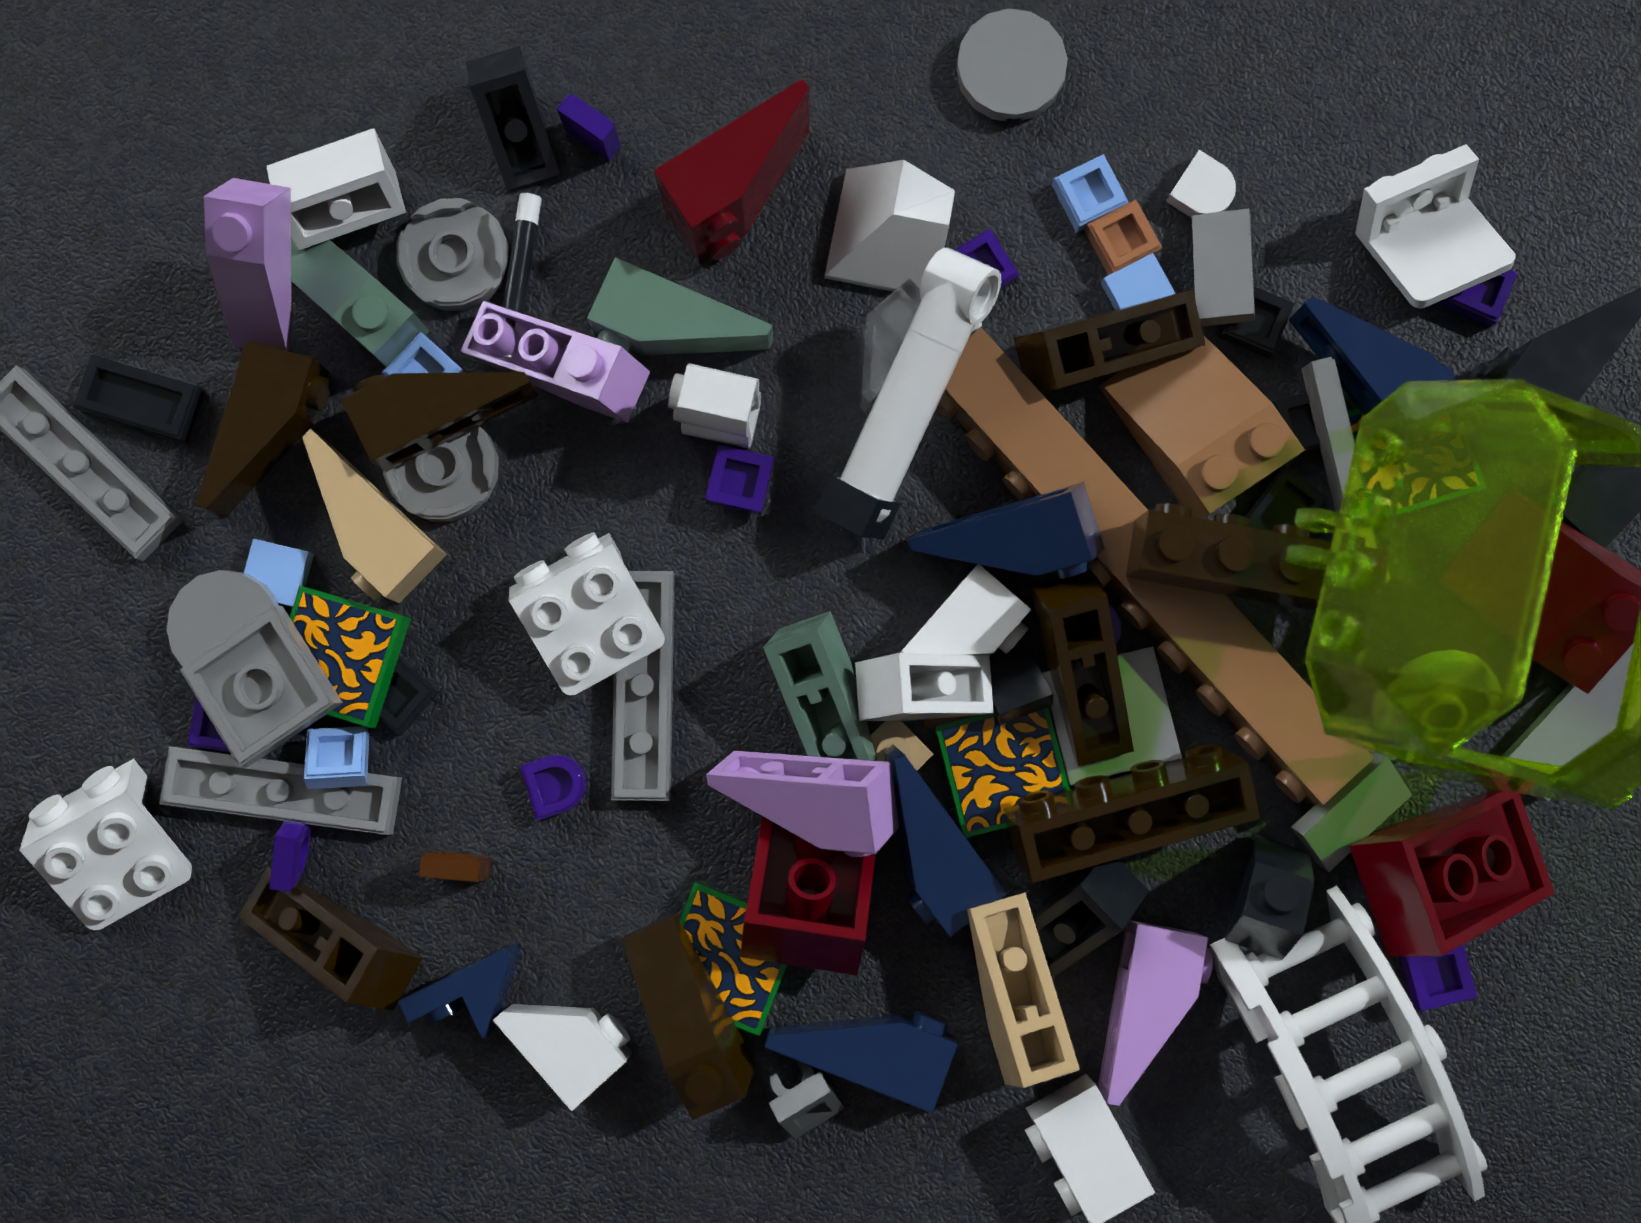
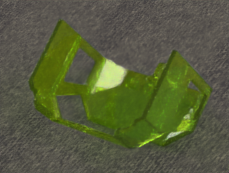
M1523 379L1406 381L1365 415L1360 421L1339 513L1317 508H1300L1296 512L1294 522L1297 526L1312 532L1326 531L1334 533L1331 550L1308 545L1288 546L1286 555L1288 563L1306 568L1326 570L1305 657L1325 734L1444 780L1609 810L1615 809L1633 797L1634 793L1632 791L1641 786V611L1616 728L1563 766L1480 753L1459 746L1522 701L1573 466L1641 467V425L1531 385Z

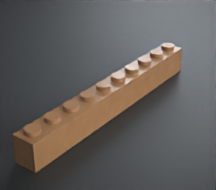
M981 327L969 337L936 410L944 418L949 420L954 416L968 431L964 436L968 445L984 461L992 458L1006 473L1002 478L1004 484L1019 501L1084 482L1104 545V549L1092 561H1089L1091 569L1087 572L1101 588L1107 584L1122 601L1118 605V609L1132 626L1140 631L1146 627L1161 645L1156 650L1164 662L1179 674L1185 670L1196 682L1199 688L1195 693L1203 705L1218 717L1224 713L1239 731L1234 736L1242 748L1257 760L1264 757L1278 774L1274 777V781L1286 796L1297 804L1303 800L1305 804L1324 805L1374 759L1372 754L1226 595L1126 577L1134 521L1148 509Z

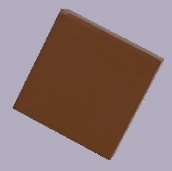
M447 851L428 852L421 856L419 877L480 882L490 878L492 858L481 854Z

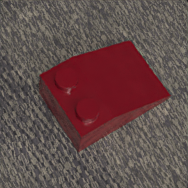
M803 78L654 169L664 210L699 264L710 257L713 260L722 259L740 246L741 238L750 230L808 136L809 86Z
M1506 487L1433 576L1434 582L1534 661L1587 694L1590 693L1641 635V570Z
M1517 784L1506 785L1390 825L1349 845L1387 956H1443L1555 894Z
M762 816L744 918L740 957L857 975L866 938L875 854L864 857H852L846 855L844 851L820 849Z

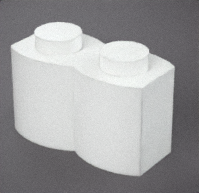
M689 363L686 366L685 375L676 373L672 381L668 407L674 409L673 420L681 423L682 434L750 449L761 404L759 379Z

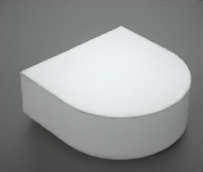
M1199 150L1168 196L1166 202L1191 218L1192 215L1224 212L1235 196L1236 184L1234 177L1226 166Z

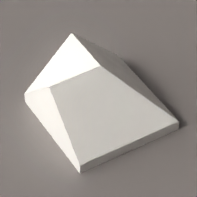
M905 160L846 169L825 279L920 297L919 290L924 271L936 252L945 247L955 190Z

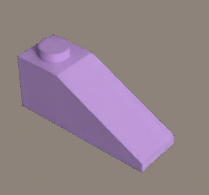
M232 178L204 196L206 257L233 347L244 348L245 342L248 340L292 352L291 188Z
M733 751L706 774L707 783L710 787L820 849L844 851L846 855L852 857L876 854L899 828L891 762Z
M1129 920L1125 926L1098 1089L1106 1103L1118 1106L1122 1103L1197 1000L1200 984H1206L1209 981L1213 965V952L1210 948H1207L1208 937L1196 932Z

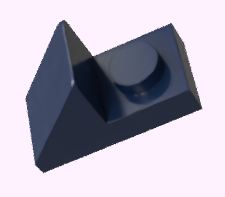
M517 942L399 1000L398 1004L407 1023L426 1015L431 1025L461 1010L463 1007L458 998L463 997L481 1038L485 1039L496 1028L493 1020L502 1011L521 955Z

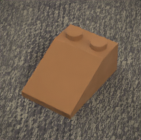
M1205 336L1204 346L1123 369L1099 386L1180 505L1192 509L1191 517L1202 519L1305 451L1273 403Z

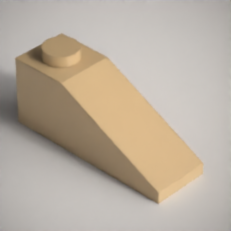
M310 429L302 438L343 558L357 570L351 579L375 601L383 595L387 599L400 603L447 554L333 445Z
M1026 893L967 909L987 1025L1005 1085L1025 1088L1080 1070Z

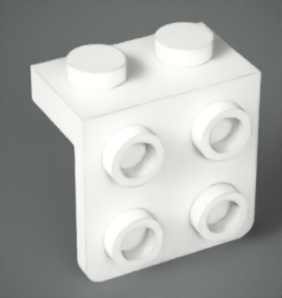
M1467 144L1445 154L1433 155L1415 167L1394 176L1382 177L1371 186L1364 188L1355 234L1408 302L1416 308L1428 307L1503 274L1512 268L1515 261L1513 250L1468 198L1479 158Z
M593 532L575 540L564 549L568 556L549 566L546 565L544 560L531 564L514 576L516 584L509 587L510 604L559 687L567 695H576L658 650L665 641L662 629L626 568L621 553L610 533L598 539Z
M134 759L116 769L113 766H107L96 771L85 780L81 788L63 798L61 795H53L39 803L29 814L30 819L19 850L83 924L91 930L103 929L184 884L191 877L192 865L142 804L147 775Z

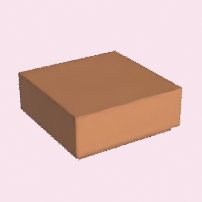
M1137 200L1088 223L1084 229L1108 275L1151 253L1157 255L1162 249Z

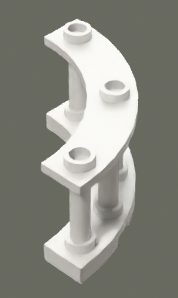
M1337 886L1326 890L1331 922L1303 934L1283 960L1264 953L1258 956L1253 952L1244 955L1238 944L1226 941L1225 938L1210 944L1218 979L1237 1008L1253 1039L1257 1043L1267 1038L1269 1042L1267 1046L1282 1073L1274 1079L1296 1126L1300 1130L1308 1128L1318 1152L1309 1156L1319 1183L1325 1208L1335 1223H1374L1380 1220V1212L1454 1177L1459 1179L1473 1201L1485 1197L1481 1172L1487 1169V1163L1480 1148L1471 1138L1461 1107L1441 1063L1442 1060L1447 1058L1445 1047L1436 1031L1430 1025L1423 1026L1401 983L1372 936L1375 935L1374 925L1361 904L1355 903L1351 905ZM1345 943L1367 980L1293 1015L1287 1010L1279 1014L1264 986L1269 985L1268 978ZM1381 1002L1401 1044L1325 1080L1319 1075L1313 1078L1297 1048L1304 1045V1037ZM1413 1067L1428 1106L1353 1142H1350L1348 1138L1341 1139L1330 1113L1337 1110L1336 1103ZM1436 1132L1441 1155L1367 1190L1359 1184L1357 1176L1365 1173L1364 1165Z

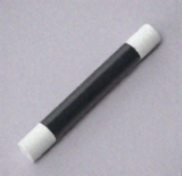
M531 193L519 194L502 305L504 308L522 314L525 311L542 200L541 197ZM506 317V322L515 328L516 321ZM505 355L503 357L512 358V355Z

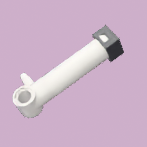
M943 247L931 258L921 279L919 290L921 303L841 477L830 476L814 512L860 537L885 539L901 503L894 500L895 495L970 335L982 327V321L990 313L997 300L1001 287V273L999 270L951 248Z

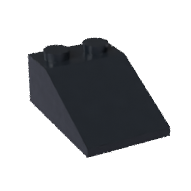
M1641 287L1534 338L1514 351L1506 347L1490 365L1485 361L1482 362L1463 383L1461 389L1467 393L1466 397L1468 400L1456 408L1455 411L1508 450L1560 427L1640 319Z

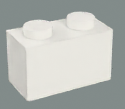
M374 128L267 165L270 184L291 188V238L298 250L406 213L395 169Z
M1087 1074L1026 1107L1034 1125L1025 1129V1132L1042 1163L1050 1158L1054 1159L1063 1176L1054 1185L1071 1216L1082 1211L1089 1223H1103L1155 1193L1098 1087Z

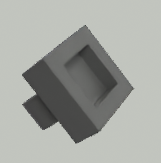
M798 1060L797 1064L802 1071L803 1079L794 1088L788 1089L784 1081L777 1074L770 1077L771 1088L778 1097L769 1102L778 1123L794 1139H797L845 1109L835 1088L821 1072L817 1073L811 1065Z

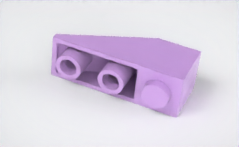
M486 301L482 302L460 350L464 355L502 372H525L534 386L581 407L626 423L630 419L650 374L648 369L621 346ZM506 317L515 321V328L506 322ZM505 355H512V358L503 357V356H505Z

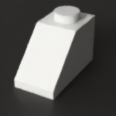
M977 564L900 653L990 656L997 648H1000L1007 654L1029 629L1021 621L1031 609L980 564Z
M896 653L855 662L859 721H908L994 713L988 655Z
M512 1004L493 1020L571 1111L617 1071L632 1053L626 1045L630 1041V1036L624 1027L611 1014L607 1013L601 1017L594 1008Z

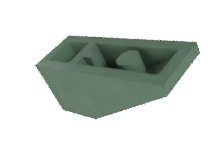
M291 238V282L383 365L387 367L420 332L424 335L429 332L414 312L331 240L298 250Z
M616 257L587 317L594 334L598 335L597 339L621 346L627 352L631 349L645 356L769 350L774 340L772 324Z
M831 611L778 629L763 649L807 756L877 761L867 721H859L857 684L852 663Z

